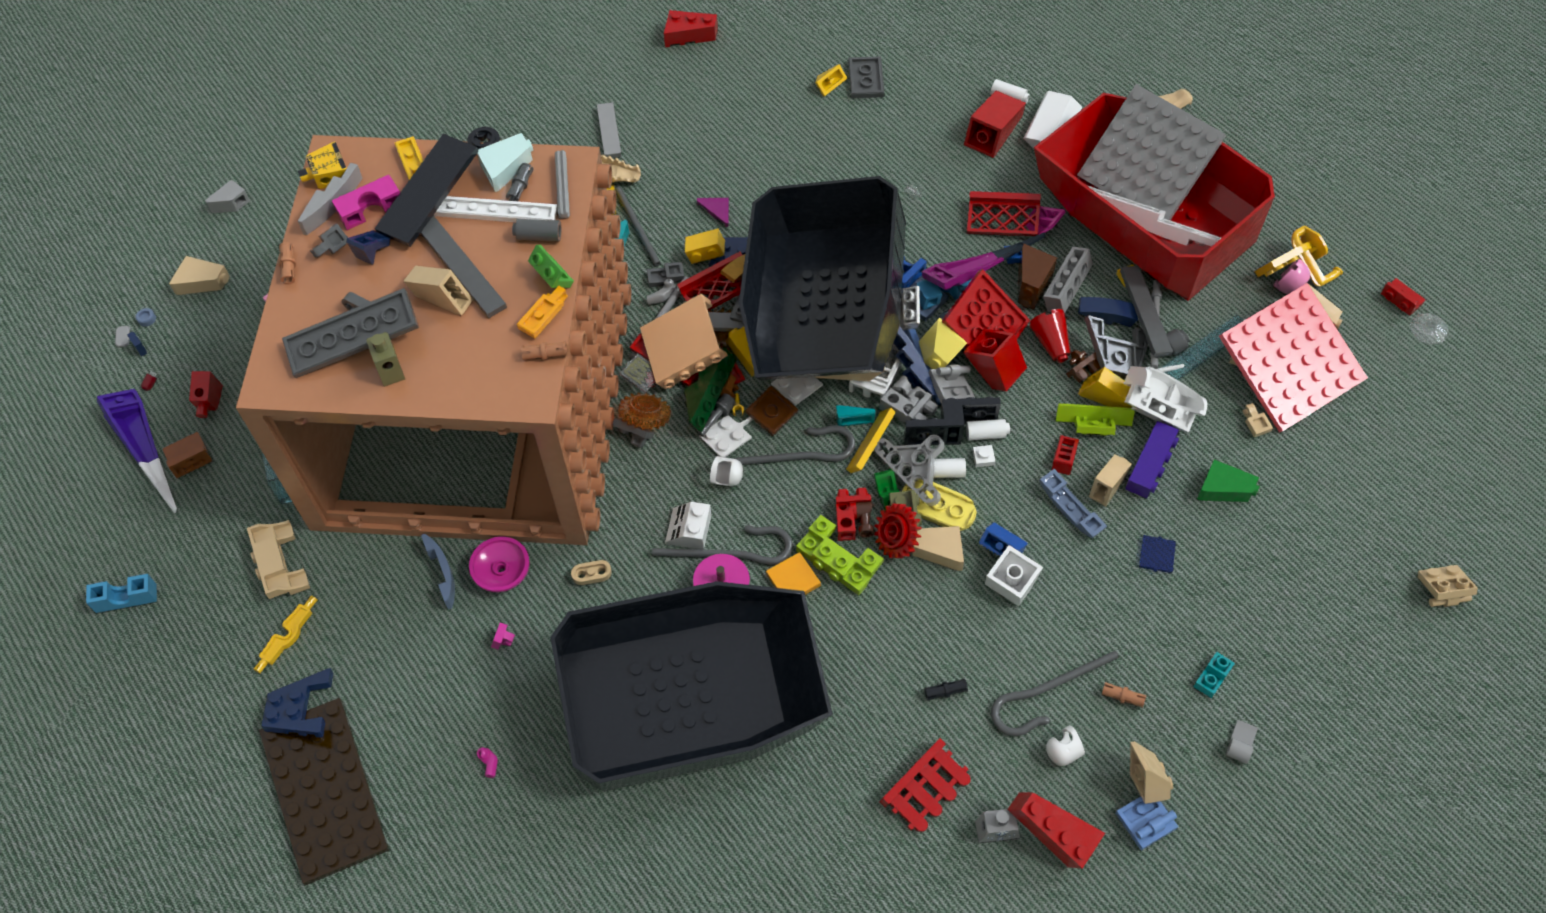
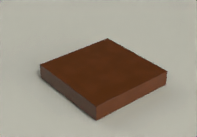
M770 386L746 409L745 413L771 436H774L798 413L799 409L774 387Z

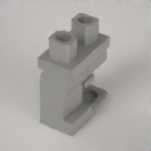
M903 375L881 398L879 409L883 411L892 408L895 411V416L902 422H906V420L911 419L927 420L928 418L923 415V412L925 411L933 416L937 411L938 405L931 400L932 395L928 392L926 393L922 388L916 386L915 389H912L907 377ZM901 389L903 390V395L899 394Z

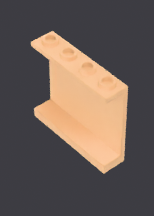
M699 294L640 327L655 382L664 389L672 388L678 382L690 378L691 375L705 370L706 367L718 363L728 356L725 351L719 348L707 310L712 307V304L704 295Z

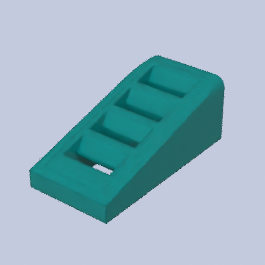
M836 405L837 425L851 426L874 423L875 409Z

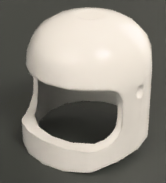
M717 456L711 467L710 482L726 486H736L740 483L743 476L742 463L737 459Z
M1070 725L1062 729L1063 738L1061 741L1052 737L1046 744L1049 758L1058 766H1066L1085 755L1083 744L1076 730Z

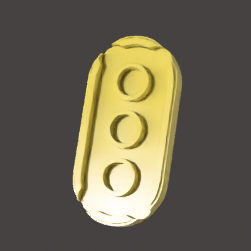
M923 480L916 481L915 488H920L923 485ZM933 482V486L939 491L941 499L935 506H928L919 498L920 503L917 506L918 514H921V518L942 527L959 526L960 531L969 528L974 523L977 512L973 501L966 495ZM906 484L902 492L910 491L912 489ZM928 490L924 492L930 499L934 497Z

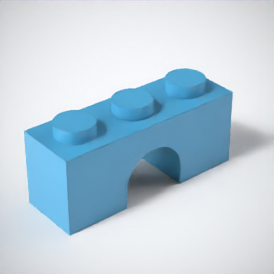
M971 279L962 285L953 286L946 290L928 280L917 282L916 286H919L921 308L925 310L940 304L941 291L951 294L954 300H957L971 282Z
M149 574L127 577V585L121 587L112 586L107 581L86 585V603L95 613L157 602V584Z

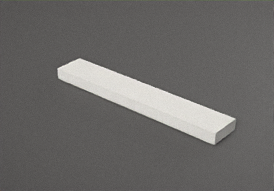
M447 196L434 216L516 223L517 219L556 220L558 207L557 204Z

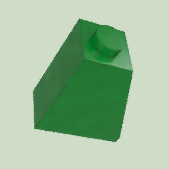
M1214 459L1197 499L1200 501L1248 502L1250 497L1256 496L1260 486L1256 484L1259 477Z

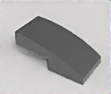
M682 262L664 263V268L647 269L648 286H663L666 279H672L673 282L684 279Z

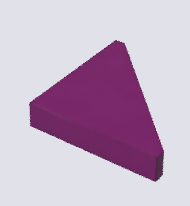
M697 198L698 205L705 208L715 219L723 222L725 227H729V198Z

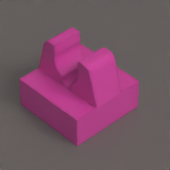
M499 623L491 645L492 648L499 650L500 645L511 646L515 635L506 631L508 625Z

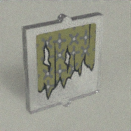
M638 353L630 362H627L626 367L619 373L621 377L645 394L653 385H656L650 362Z

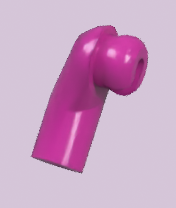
M481 747L477 751V757L486 765L484 776L495 778L498 758L490 749Z

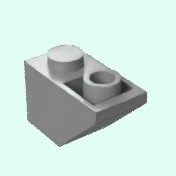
M230 180L209 196L205 203L211 213L236 212L250 200L246 191Z

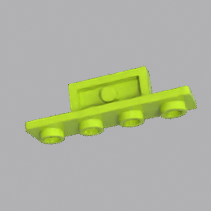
M1059 403L1056 421L1075 422L1076 433L1100 434L1103 436L1115 435V425L1132 426L1135 410L1126 407Z

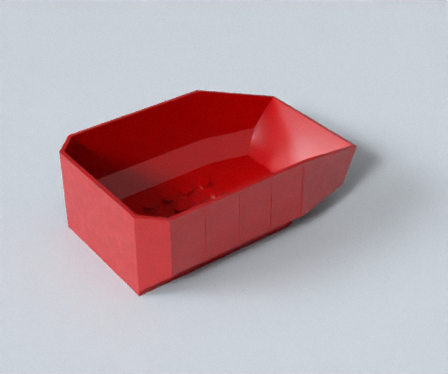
M1102 93L1034 147L1040 179L1071 216L1083 223L1166 288L1178 293L1185 300L1189 301L1257 241L1275 197L1272 176L1222 142L1170 220L1221 237V239L1212 247L1208 245L1200 246L1195 244L1194 241L1186 246L1151 233L1088 186L1096 189L1099 188L1077 175L1127 99V97Z

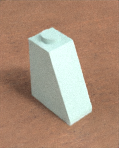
M520 133L479 149L477 156L480 166L491 186L497 192L517 175L522 163L529 164L533 160L531 152L534 150L530 140H526L523 134Z

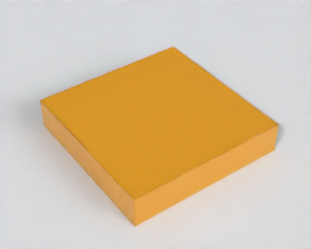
M800 552L766 571V575L775 588L801 590L806 595L821 586L820 580Z

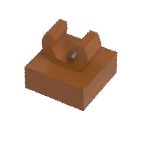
M732 374L729 375L719 398L723 394H728L732 398L736 397L733 392L738 390L739 387L734 384L736 378Z

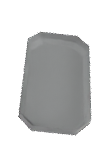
M119 326L116 329L115 345L117 347L129 345L130 339L127 336L130 333L129 326Z

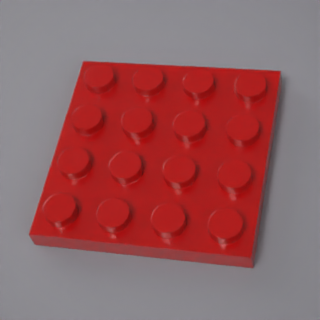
M981 269L976 273L941 322L967 342L965 348H967L984 328L1014 333L1016 339H1018L1030 322V319L994 280Z

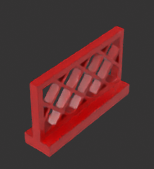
M970 191L967 234L1033 237L1038 235L1041 194ZM973 206H980L983 211L977 215L973 211ZM998 207L1001 211L994 215L990 209ZM1016 208L1019 212L1012 216L1008 210ZM1029 208L1036 209V213L1031 217L1025 212ZM987 212L992 218L985 223L980 217ZM1002 214L1009 218L1004 223L998 219ZM1021 214L1027 219L1022 224L1016 220ZM976 220L982 224L978 229L971 228V224ZM996 221L1000 226L997 229H991L988 225ZM1013 221L1018 227L1014 230H1009L1006 226ZM1031 222L1035 226V231H1027L1024 226Z
M739 251L678 283L677 286L684 301H689L695 295L707 294L712 304V307L707 309L709 311L740 295L742 280L735 283L729 279L724 281L727 278L720 272L730 262L742 256V253ZM718 286H725L723 291L717 290ZM730 287H736L735 290L728 291ZM714 295L720 296V298L712 300Z

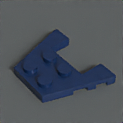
M325 669L268 693L261 725L263 730L284 734L296 732L301 736L314 734L315 737H323L326 723L324 718L318 717L306 720L305 718L310 691L331 688L334 674L332 669Z

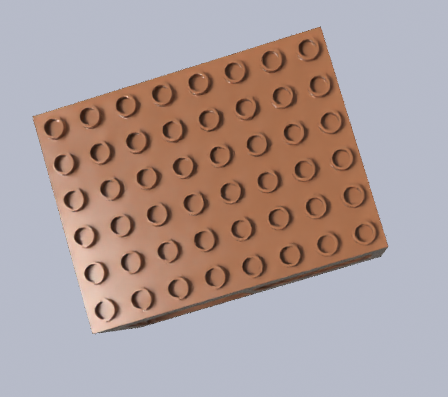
M312 136L308 154L332 142H336L346 168L350 163L358 165L363 179L356 189L386 175H390L401 192L409 181L394 142L403 139ZM415 139L423 160L438 140ZM532 144L534 151L531 152L533 160L529 164L534 170L529 177L528 186L523 190L518 202L557 204L555 152L561 150L566 152L570 216L569 218L561 219L557 211L556 220L561 221L562 227L560 242L517 240L516 236H513L512 226L515 222L435 216L506 303L507 308L491 318L485 315L474 300L463 315H457L418 298L404 283V280L415 266L448 269L421 234L411 247L390 239L389 246L376 250L373 265L356 258L348 244L333 254L328 249L319 257H314L310 250L322 242L318 236L333 225L338 224L349 238L372 230L376 231L374 228L385 215V212L381 206H368L363 211L366 222L349 230H346L337 212H335L310 234L304 235L298 219L315 191H325L326 188H318L315 179L303 183L300 179L283 242L293 244V257L296 260V267L294 268L295 282L292 284L281 282V269L278 266L277 260L236 409L309 530L421 536L426 534L429 537L478 540L509 537L518 542L588 545L589 531H598L600 526V508H595L596 496L603 497L605 474L600 473L601 463H608L610 454L609 440H605V431L613 429L614 408L609 407L610 397L617 398L619 378L618 375H614L615 366H622L623 345L618 344L619 335L626 336L627 314H622L623 305L630 306L631 284H626L628 264L623 262L624 240L615 239L620 236V216L611 215L615 214L616 191L607 190L612 185L611 164H602L600 147ZM476 154L447 196L509 201L506 195L511 188L512 179L503 188L495 192L480 166ZM307 159L305 161L304 168L309 167ZM541 245L574 282L570 288H564L568 297L565 299L562 309L534 339L519 330L517 323L543 294H552L556 289L551 288L528 262L535 246ZM400 289H406L419 328L391 339L405 380L384 387L369 349L301 377L295 378L293 376L282 340L283 337L349 311L341 302L348 292H353L371 302ZM566 341L567 343L566 348L558 349L568 350L567 356H552L545 360L543 358L523 360L522 354H529L531 351L521 352V346L541 345V342L552 344ZM384 363L385 369L391 368L392 363ZM362 425L363 428H371L374 425L430 428L431 431L435 432L441 429L498 432L499 435H506L509 432L518 433L506 508L338 500L355 426Z

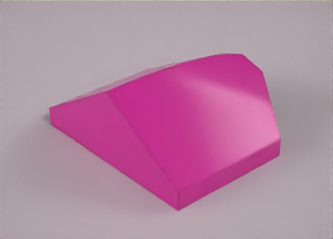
M1040 206L1038 235L1051 230L1066 213L1065 210ZM1036 209L1029 214L1030 217L1036 213ZM1029 222L1026 225L1028 230L1035 231V226Z

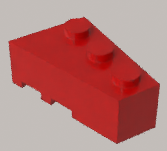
M669 10L664 30L665 48L670 47L671 44L680 43L681 46L685 45V42L695 41V43L715 41L718 31L717 14Z

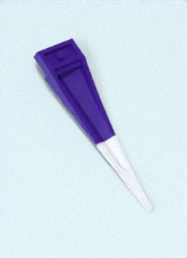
M130 389L97 396V403L104 413L106 421L172 511L176 513L177 507L154 444L143 402L137 391Z

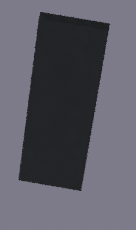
M442 134L374 228L376 232L411 247L479 152L477 147Z

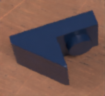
M372 230L349 237L346 243L356 258L373 265L376 250L389 246L390 237Z

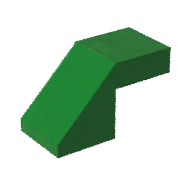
M892 469L874 474L877 493L884 510H886V506H890L888 493L900 492L897 489L895 474Z

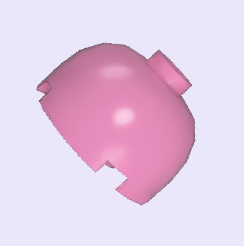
M1299 258L1297 262H1293L1281 274L1282 279L1280 281L1276 280L1273 286L1284 294H1290L1308 282L1310 270Z

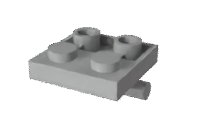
M955 364L929 370V375L941 404L942 399L975 398L963 373L970 372V366Z

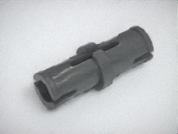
M522 163L516 177H513L511 188L506 195L509 201H519L523 190L527 188L529 177L534 170L530 164Z

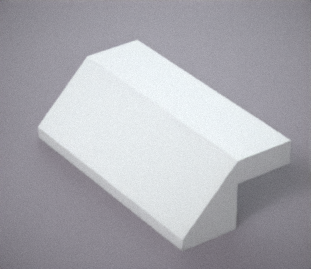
M1047 91L1023 139L1034 149L1037 144L1081 111L1082 106L1070 95Z

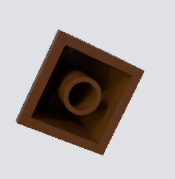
M1023 244L1018 266L1019 304L1033 310L1036 308L1053 278L1057 257Z

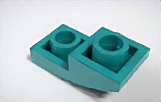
M1216 652L1193 687L1212 699L1235 663Z

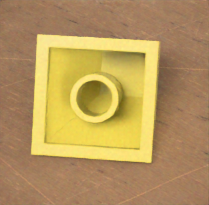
M940 318L919 340L924 363L931 369L946 367L967 344L964 339L942 323Z

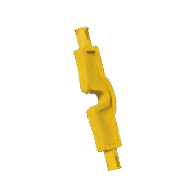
M310 596L304 605L299 604L282 623V627L289 632L287 636L274 634L266 647L259 654L261 660L253 668L257 673L261 674L267 664L273 665L281 653L297 641L302 626L312 615L310 609L318 601L315 597Z

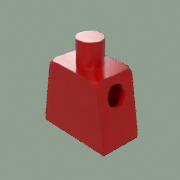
M192 371L189 400L197 408L196 417L207 418L208 411H216L218 409L223 385L211 371Z

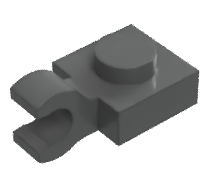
M335 224L318 236L322 242L312 248L310 252L314 257H319L328 249L333 254L347 244L346 240L348 237L339 225Z

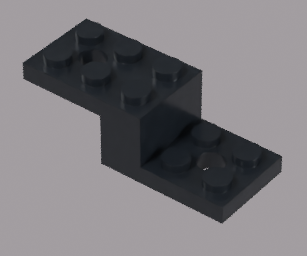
M1000 397L942 399L940 419L906 420L904 445L921 444L930 435L939 436L944 441V445H961L966 422L998 420L1001 406ZM935 440L931 445H939V441Z

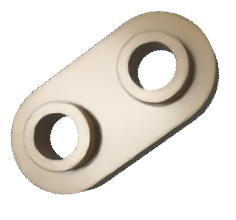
M604 560L578 564L571 571L572 579L578 585L603 582L608 580L612 574L610 564ZM600 571H605L604 574H598ZM581 574L585 575V577L579 578Z

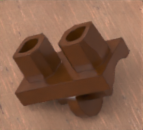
M1078 350L1072 351V359L1069 362L1071 365L1075 363L1077 365L1066 373L1068 378L1073 375L1080 383L1089 376L1084 369L1085 366H1087L1092 374L1100 369L1096 353L1094 352L1085 359L1084 356L1087 354L1084 350L1082 352Z

